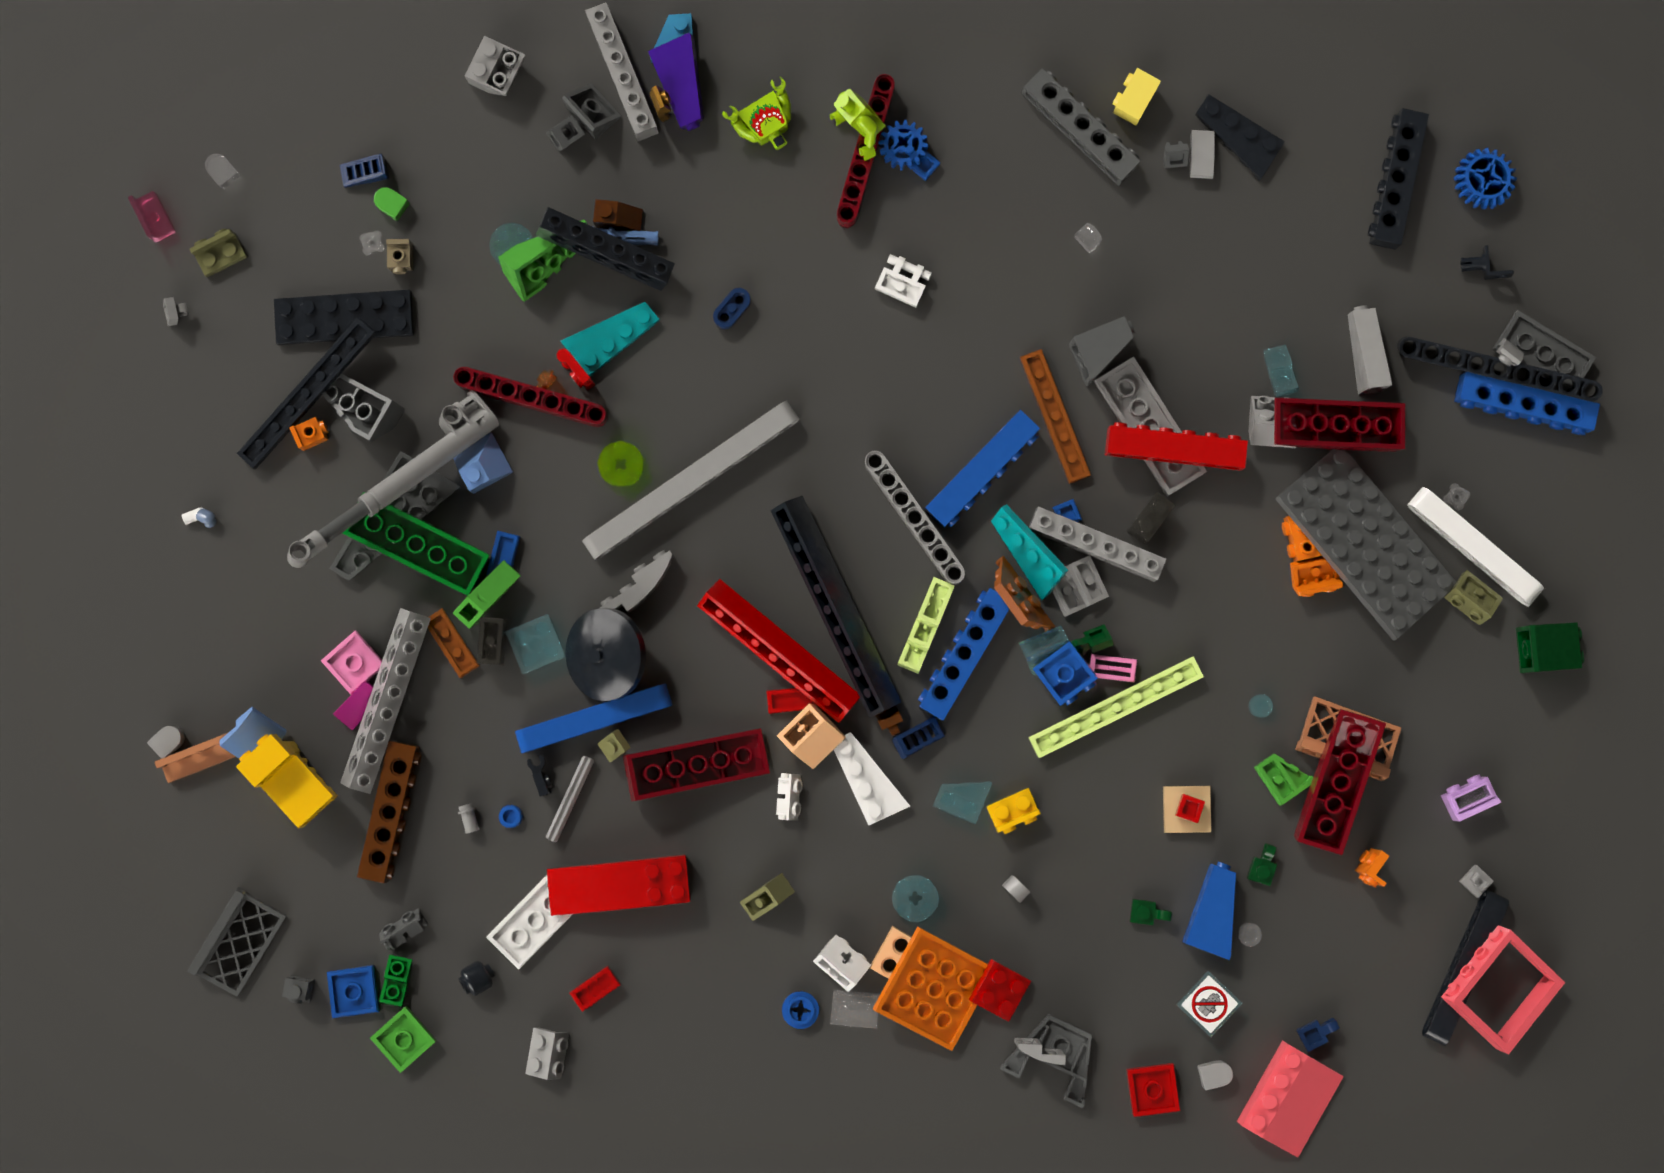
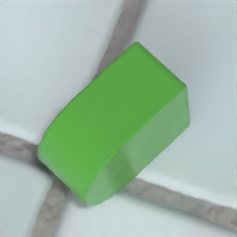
M387 187L379 189L374 195V203L378 209L395 221H399L410 204L405 197Z

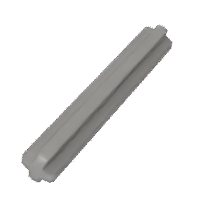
M588 756L581 758L547 832L546 838L552 842L558 841L594 763L592 758Z

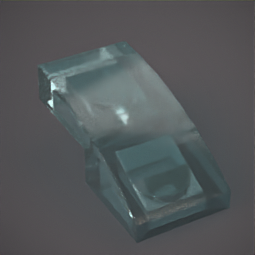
M1286 344L1264 350V358L1275 396L1279 397L1298 392L1299 386L1292 370L1293 363Z

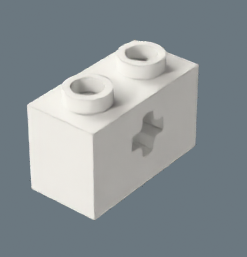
M837 935L825 945L813 960L816 965L846 991H850L871 966L864 955L857 953L849 946L845 939Z

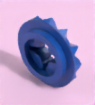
M804 991L793 992L784 1000L782 1005L784 1020L788 1025L796 1029L810 1027L816 1021L819 1014L818 1002L811 994ZM800 1000H802L803 1007L811 1011L803 1012L801 1020H798L797 1011L790 1008L798 1007Z

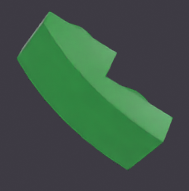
M389 955L384 974L385 980L379 999L380 1003L403 1007L411 973L412 959Z

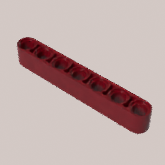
M881 74L876 78L868 103L871 108L877 104L884 107L882 112H875L884 124L895 86L894 79L888 74ZM886 83L890 86V89L882 91L878 86ZM883 129L876 136V142L873 146L876 152ZM860 133L837 209V221L844 228L852 227L857 221L875 159L873 157L864 161V156L860 155L859 148L866 146L864 143L865 137ZM861 168L866 173L864 176L857 177L853 172L855 169ZM852 189L857 190L859 196L857 198H850L847 195L848 191ZM850 211L853 217L845 220L841 217V213Z
M460 367L454 372V382L466 391L472 390L483 396L593 427H601L608 420L606 410L601 405L469 367ZM466 373L470 374V381L462 384L460 382L461 376ZM485 380H492V387L488 390H483V382ZM507 386H514L515 388L511 396L504 395V389ZM529 392H535L537 395L533 402H526L525 400ZM551 398H557L559 401L557 407L553 409L548 408V401ZM572 405H580L581 408L578 414L572 415L569 413V408ZM594 411H602L603 414L600 420H591V414Z

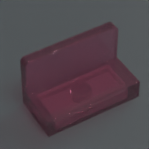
M154 191L138 199L133 195L128 197L147 237L156 243L176 233Z

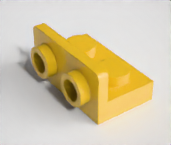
M1029 788L986 806L997 832L1003 831L1004 834L1016 830L1015 825L1021 822L1027 825L1038 820L1036 816L1041 814Z

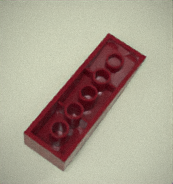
M1275 398L1274 444L1338 450L1386 452L1405 449V403Z
M1340 709L1315 771L1294 833L1297 842L1343 855L1386 726L1385 722Z
M761 728L623 756L631 801L770 773Z

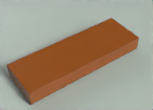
M444 608L430 615L429 618L431 619L428 629L459 678L480 666Z

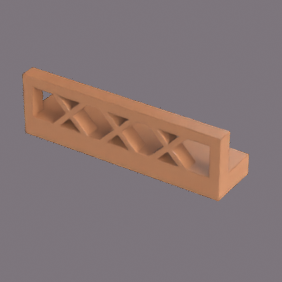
M223 734L157 760L155 765L156 768L163 769L167 782L172 783L236 756L220 746V739L226 735Z

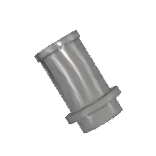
M472 803L459 807L458 814H461L465 834L480 830L474 813L476 808L473 807Z

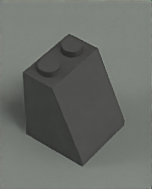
M1125 316L1076 335L1069 343L1086 386L1090 385L1133 339L1134 327L1130 320H1126Z

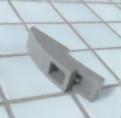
M663 550L653 557L654 561L646 565L643 563L635 568V574L632 575V578L636 584L632 586L629 583L619 590L621 594L614 599L610 596L600 603L602 607L599 609L612 608L618 610L624 606L626 611L630 613L658 587L667 573L674 557L671 551L666 553Z

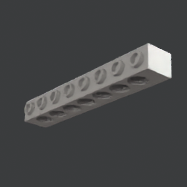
M402 608L399 610L340 782L350 789L371 794L431 619L429 617Z

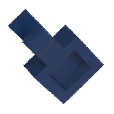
M1331 1018L1321 1025L1318 1020H1314L1296 1029V1032L1306 1051L1309 1052L1329 1042L1326 1035L1340 1029L1336 1019Z

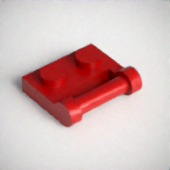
M560 349L557 352V359L565 369L572 370L570 376L580 388L585 386L587 390H590L595 386L588 374L567 349Z

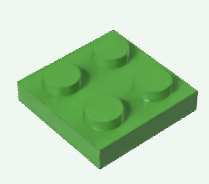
M407 1006L370 1037L400 1073L437 1041Z

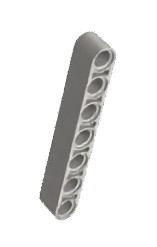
M879 451L869 452L865 458V467L944 580L952 585L959 584L965 576V570L886 457ZM871 457H878L881 459L882 464L877 468L871 467L869 459ZM890 475L894 478L895 483L892 486H885L882 483V478ZM904 494L907 496L908 502L904 505H899L895 501V496ZM916 512L920 515L921 521L913 524L909 521L908 515ZM924 531H930L934 535V540L930 543L924 542L921 534ZM936 550H944L947 553V559L945 561H938L935 558ZM951 568L958 569L960 571V578L957 580L950 579L948 570Z

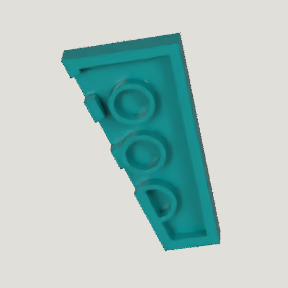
M643 302L560 342L590 377L658 323L660 319L648 304Z
M1006 504L1000 508L991 522L1038 596L1043 600L1048 597L1068 572V569Z

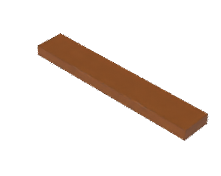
M1042 349L1021 356V363L1068 483L1071 484L1090 477V471Z

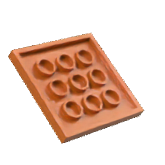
M917 926L876 1001L873 1010L953 1051L977 1007L969 998L988 964Z

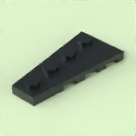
M1210 94L1207 95L1195 114L1210 131H1214V135H1217L1225 143L1224 145L1235 153L1240 162L1245 167H1248L1259 181L1285 142Z

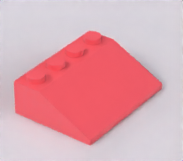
M1282 1040L1237 1122L1261 1138L1299 1157L1344 1076Z

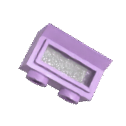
M1480 774L1467 779V784L1463 786L1459 784L1453 785L1446 789L1447 793L1441 795L1452 821L1460 822L1501 803L1488 777H1481Z

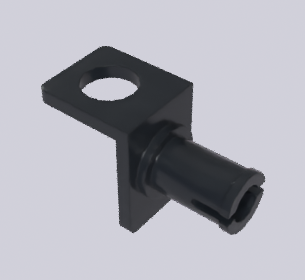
M1488 245L1483 247L1481 257H1462L1460 259V265H1462L1461 272L1482 270L1484 272V280L1511 278L1514 274V270L1490 272Z

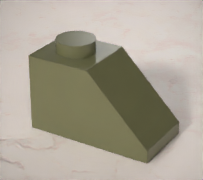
M781 873L740 901V904L751 920L754 921L779 905L795 891Z

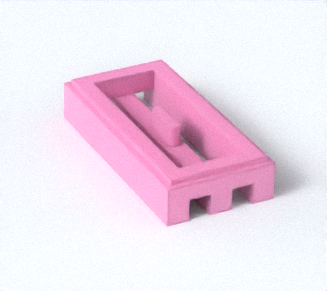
M1091 654L1089 666L1093 671L1101 669L1131 673L1130 677L1095 673L1098 678L1135 682L1136 659ZM1103 660L1132 665L1131 668L1095 664V661Z

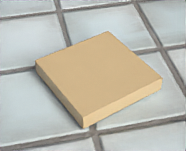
M1163 786L1164 833L1211 832L1210 786ZM1182 794L1205 801L1198 823L1175 816Z

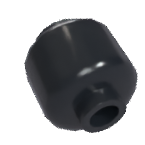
M475 961L461 970V977L458 980L466 994L471 993L473 996H477L492 987L493 981L491 978L495 975L489 964L484 966L482 962Z

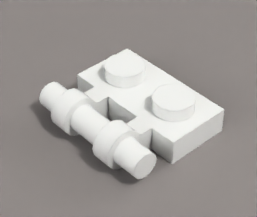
M890 254L887 263L894 265V269L892 271L884 267L875 290L916 308L926 286L919 283L918 280L921 277L928 281L932 272L925 270L924 266L919 264L916 266L905 261L906 258L901 256L898 258ZM901 269L912 273V278L910 279L899 274Z

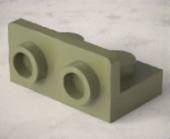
M221 229L214 234L215 236L209 239H201L194 243V247L189 249L206 277L247 258L236 233L231 229Z
M1468 570L1462 573L1453 589L1444 596L1454 607L1458 608L1478 625L1483 624L1493 616L1503 599Z

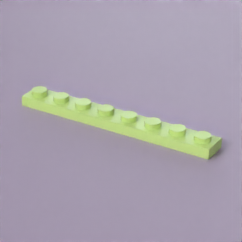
M1194 656L1028 738L1038 758H1041L1204 676Z

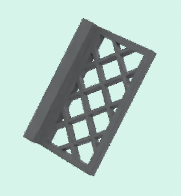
M240 887L233 894L187 972L194 976L197 974L238 997L286 917L285 914L247 894V891ZM247 900L256 905L257 914L244 916L242 907ZM240 912L241 918L236 919L237 915ZM273 914L279 920L275 926L265 928L262 916ZM259 917L262 929L249 932L246 920ZM242 921L245 934L233 937L230 929L231 925ZM272 930L270 935L267 937L266 931ZM228 932L229 938L223 939ZM263 933L265 943L263 946L253 948L250 936ZM247 937L249 949L236 952L234 940ZM230 941L233 954L220 957L219 945ZM260 950L255 958L254 951ZM214 953H216L217 958L211 959ZM251 953L253 963L251 966L241 968L238 956ZM234 957L237 969L224 972L221 960ZM218 961L221 974L211 976L204 972L208 964ZM248 970L243 978L242 972ZM235 973L239 974L241 982L237 989L227 984L226 976Z

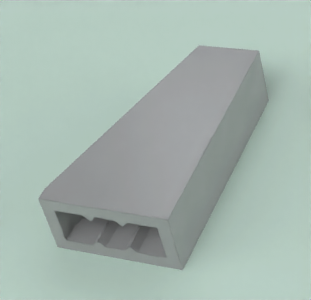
M1367 305L1357 306L1348 314V323L1358 395L1380 393L1392 386L1376 308L1368 309Z

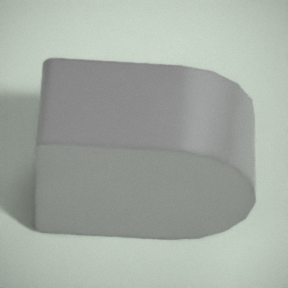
M166 726L159 730L147 744L162 759L172 755L182 746L185 735L179 727Z
M1013 875L1002 885L1019 903L1030 893Z
M1217 1060L1197 1066L1201 1084L1205 1090L1222 1087L1232 1081V1068L1224 1061Z

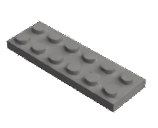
M1134 356L1094 381L1119 422L1128 424L1127 427L1136 428L1137 425L1150 426V430L1159 431V428L1164 427L1172 428L1175 433H1182ZM1144 460L1167 497L1207 472L1203 466Z

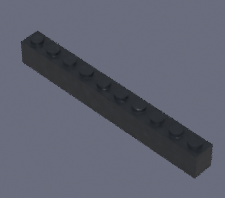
M803 495L785 501L770 510L869 718L901 703L899 695Z

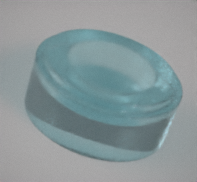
M1256 695L1250 699L1248 707L1253 716L1262 718L1272 712L1273 703L1266 695Z

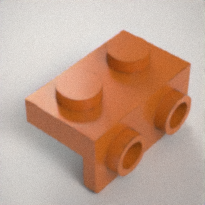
M1323 556L1290 563L1292 587L1298 596L1310 597L1314 593L1334 592L1339 588H1343V582L1339 575Z
M1372 848L1369 851L1365 850L1359 858L1360 864L1355 869L1360 874L1358 878L1369 886L1372 885L1375 888L1377 885L1385 887L1387 883L1376 874L1387 861L1389 855L1382 850Z

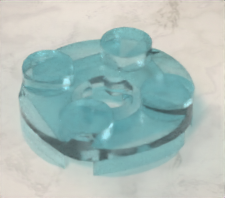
M906 876L896 884L893 890V906L897 913L908 921L920 922L926 920L938 906V891L933 883L924 876ZM913 892H917L919 896H922V900H919L917 905H913V901H909V896H912Z

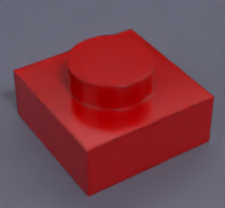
M1182 794L1175 816L1198 823L1205 801Z

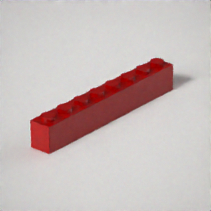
M721 579L705 593L697 606L838 723L860 698L857 691Z

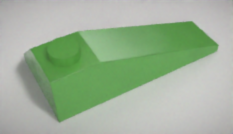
M535 237L515 245L498 258L504 275L521 300L525 302L547 285L545 281L553 272L557 274L562 269L560 265L567 257L571 258L576 253L540 237Z

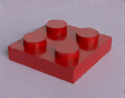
M991 959L969 1000L1009 1022L1031 980Z
M1173 1063L1126 1069L1133 1117L1180 1111Z

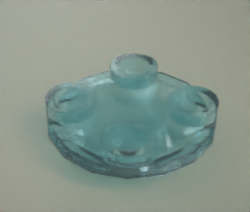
M503 224L496 228L491 235L489 243L490 253L494 260L500 264L498 258L500 255L519 243L533 239V236L528 229L520 224Z

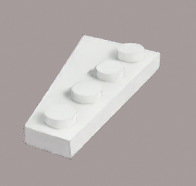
M851 732L846 734V738L834 749V752L868 825L910 807Z

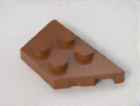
M1005 556L999 558L996 564L1000 568L995 571L996 581L994 588L1016 619L1025 627L1030 626L1037 630L1043 627L1045 632L1052 630L1055 625L1042 609L1039 599L1032 595L1027 588L1026 581L1021 576H1018Z

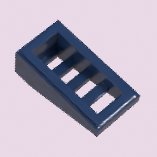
M383 154L372 155L340 165L344 188L389 179ZM373 164H377L378 172L376 173L374 172ZM365 166H369V175H366ZM360 167L362 177L359 178L357 176L356 168ZM348 169H352V180H349Z
M932 717L894 737L892 742L900 757L904 759L944 738L945 735L935 717ZM927 725L931 727L935 737H931L926 728ZM921 729L922 733L924 734L927 740L926 742L923 741L918 730ZM910 734H913L915 740L918 743V746H915L910 737ZM903 738L905 739V741H906V743H907V745H908V747H909V749H910L909 751H908V749L906 748V746H905V744H904V742H903V740H902Z

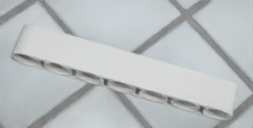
M1422 487L1407 504L1413 513L1523 605L1529 607L1544 590L1542 584L1429 489Z

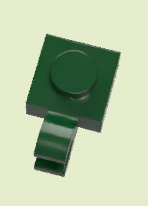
M1105 624L1083 632V638L1071 641L1081 656H1084L1089 649L1092 653L1114 645Z
M1265 843L1261 858L1253 857L1247 879L1271 886L1277 864L1271 862L1275 855L1277 847Z
M1132 899L1129 922L1153 925L1154 919L1171 921L1172 912L1155 909L1156 902Z

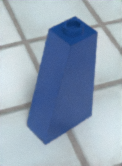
M1218 861L1217 866L1214 864L1209 865L1182 942L1230 960L1236 873L1230 871L1231 866Z

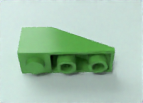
M503 560L466 597L453 614L469 629L476 626L521 575Z

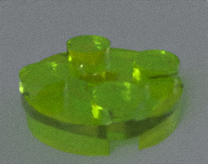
M617 441L607 445L600 453L597 462L602 478L608 484L616 487L633 485L640 479L643 473L644 463L642 454L633 444L624 441ZM616 460H627L625 462L626 469L619 468L617 470L615 468L617 465Z

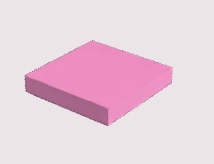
M355 630L325 656L321 662L349 694L352 695L364 681H369L378 673L383 659L360 633Z

